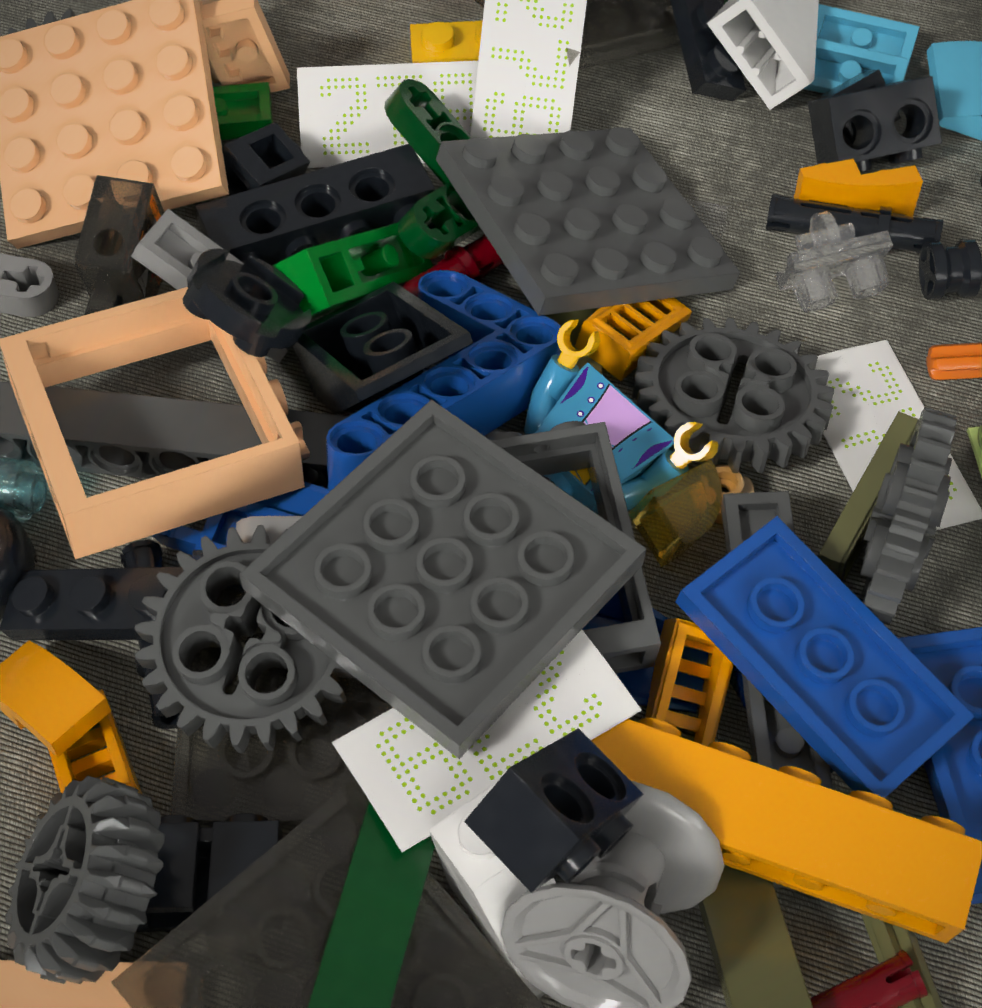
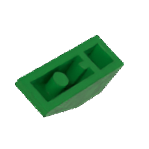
M398 223L306 248L276 263L273 267L286 275L299 287L304 295L299 306L303 312L310 309L311 319L335 311L393 281L398 285H402L423 271L425 272L433 267L431 259L421 258L405 246L399 236Z

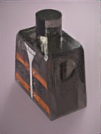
M101 175L96 176L75 254V268L90 296L84 315L158 294L163 279L131 257L140 240L164 214V209L154 183Z

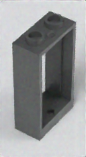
M569 421L553 427L550 431L521 435L518 432H502L488 438L541 476L588 468L599 516L635 540L605 422L586 425L581 421ZM641 566L618 591L625 623L583 630L615 674L654 667L661 646Z

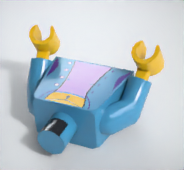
M579 319L570 320L561 326L557 334V343L562 352L560 355L555 354L551 356L531 393L524 433L527 435L550 431L553 427L569 421H581L586 425L605 422L627 510L631 511L653 506L689 473L688 464L691 461L703 462L712 459L718 452V442L712 440L704 446L701 452L693 453L689 447V439L694 432L702 427V423L689 422L680 426L673 438L588 362L579 369L576 364L580 357L589 356L598 349L600 335L598 331H594L584 349H575L570 342V335L577 326ZM588 468L543 475L548 481L598 514Z

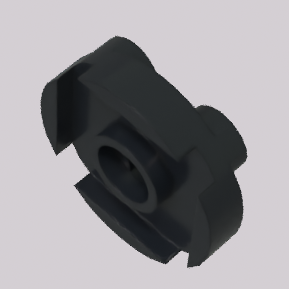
M209 249L199 256L187 278L188 289L183 297V304L190 313L199 318L210 320L216 326L232 335L234 343L238 348L255 357H265L271 348H289L298 342L312 315L310 309L303 312L299 304L304 295L299 287L286 275L270 264L248 255L244 264L225 260L230 252L228 249Z

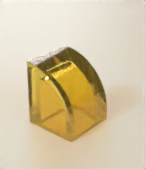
M712 460L651 489L628 513L661 568L679 558L711 528L719 514L722 489L718 472Z

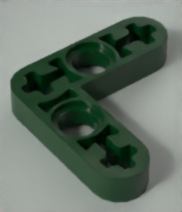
M406 79L385 101L384 109L386 115L444 186L418 200L398 222V232L401 240L411 252L421 258L433 259L481 229L436 161L441 141L467 140L472 137L426 85L417 80ZM451 205H453L457 210H459V211L461 212V214L463 215V217L460 216V215L452 208ZM433 222L436 229L431 230L427 226Z

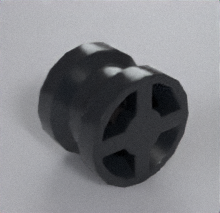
M959 240L955 246H944L938 241L925 242L922 245L919 257V281L925 299L938 300L946 293H956L962 298H971L978 295L982 282V258L976 240Z

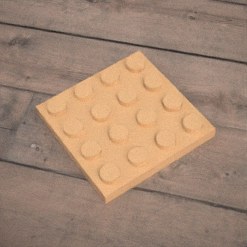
M132 0L0 37V183L7 241L14 247L19 249L152 215L153 212L150 207L152 194L159 212L229 195L199 0Z

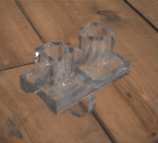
M830 212L816 213L812 215L810 220V232L799 234L795 237L798 252L790 253L787 257L786 270L778 271L775 275L780 291L792 288L805 313L823 309L833 304L838 298V294L832 278L844 275L847 277L854 299L860 300L876 296L889 284L883 258L893 247V243L888 230L855 238V229L852 223L837 225L835 218Z

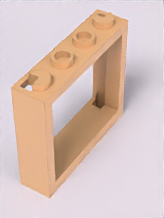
M188 287L0 338V349L11 387L75 560L305 487L302 460L310 458V451L303 440L301 423L299 421L290 423L286 416L288 415V405L278 379L268 381L265 375L267 374L265 357H255L245 353L234 343L232 335L216 326L210 320L199 318L186 309L183 304V297ZM212 340L262 444L86 497L45 388Z

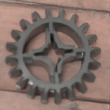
M87 776L82 781L72 780L65 787L63 793L57 792L51 798L48 812H41L37 816L35 831L31 837L25 839L26 848L22 859L15 864L18 870L15 882L8 890L9 896L12 897V903L5 915L6 923L11 925L7 934L8 946L13 948L15 963L25 966L27 971L41 974V979L65 984L66 981L81 984L83 981L96 983L104 971H113L119 963L121 951L131 950L134 946V933L139 924L147 922L145 911L150 898L157 895L153 889L157 873L163 868V861L158 859V852L165 842V834L158 830L161 824V815L159 811L153 808L152 798L138 793V789L106 777L101 780Z

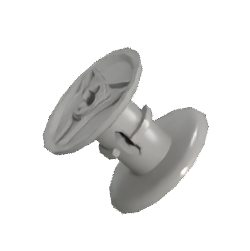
M632 781L644 795L625 815L633 824L632 829L604 857L600 859L596 856L570 883L559 882L542 886L533 893L528 890L506 910L501 936L509 959L530 984L560 1004L571 1008H674L684 1001L692 979L686 950L683 943L659 915L693 908L715 892L725 864L719 839L700 814L667 792Z

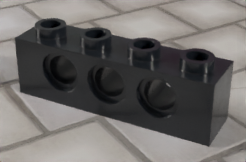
M405 144L196 205L201 233L223 249L230 250L229 253L244 263L248 255L273 266L306 248L398 223L418 200L435 191V187L416 151L410 144ZM433 222L427 226L429 229L436 228Z

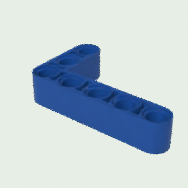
M438 270L422 276L418 282V298L469 331L473 343L449 355L448 357L450 358L335 424L328 431L326 436L328 491L330 492L431 399L484 436L528 409L531 393L551 356L555 354L560 355L561 353L557 343V334L561 328L560 324L545 315L538 316L535 310L462 273Z

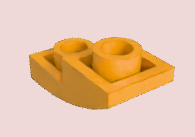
M854 159L800 168L794 198L879 211L881 206L892 207V213L913 216L923 180L915 165L890 170H879L861 175Z
M30 640L0 663V710L20 729L26 727L57 757L63 754L111 712V708L104 695L59 658Z

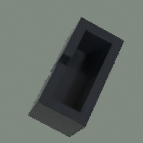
M240 813L228 817L226 822H213V827L201 828L199 822L188 816H161V824L158 830L165 834V842L158 852V859L163 861V868L157 873L153 889L157 895L150 898L145 911L147 922L139 924L136 929L137 932L283 929L287 846L279 820L269 821L262 815Z

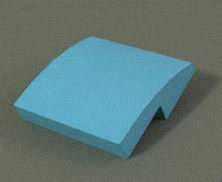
M819 4L815 79L803 89L826 93L862 72L878 69L886 84L904 81L920 26Z
M948 41L932 43L927 49L929 74L933 77L939 126L982 141V42Z

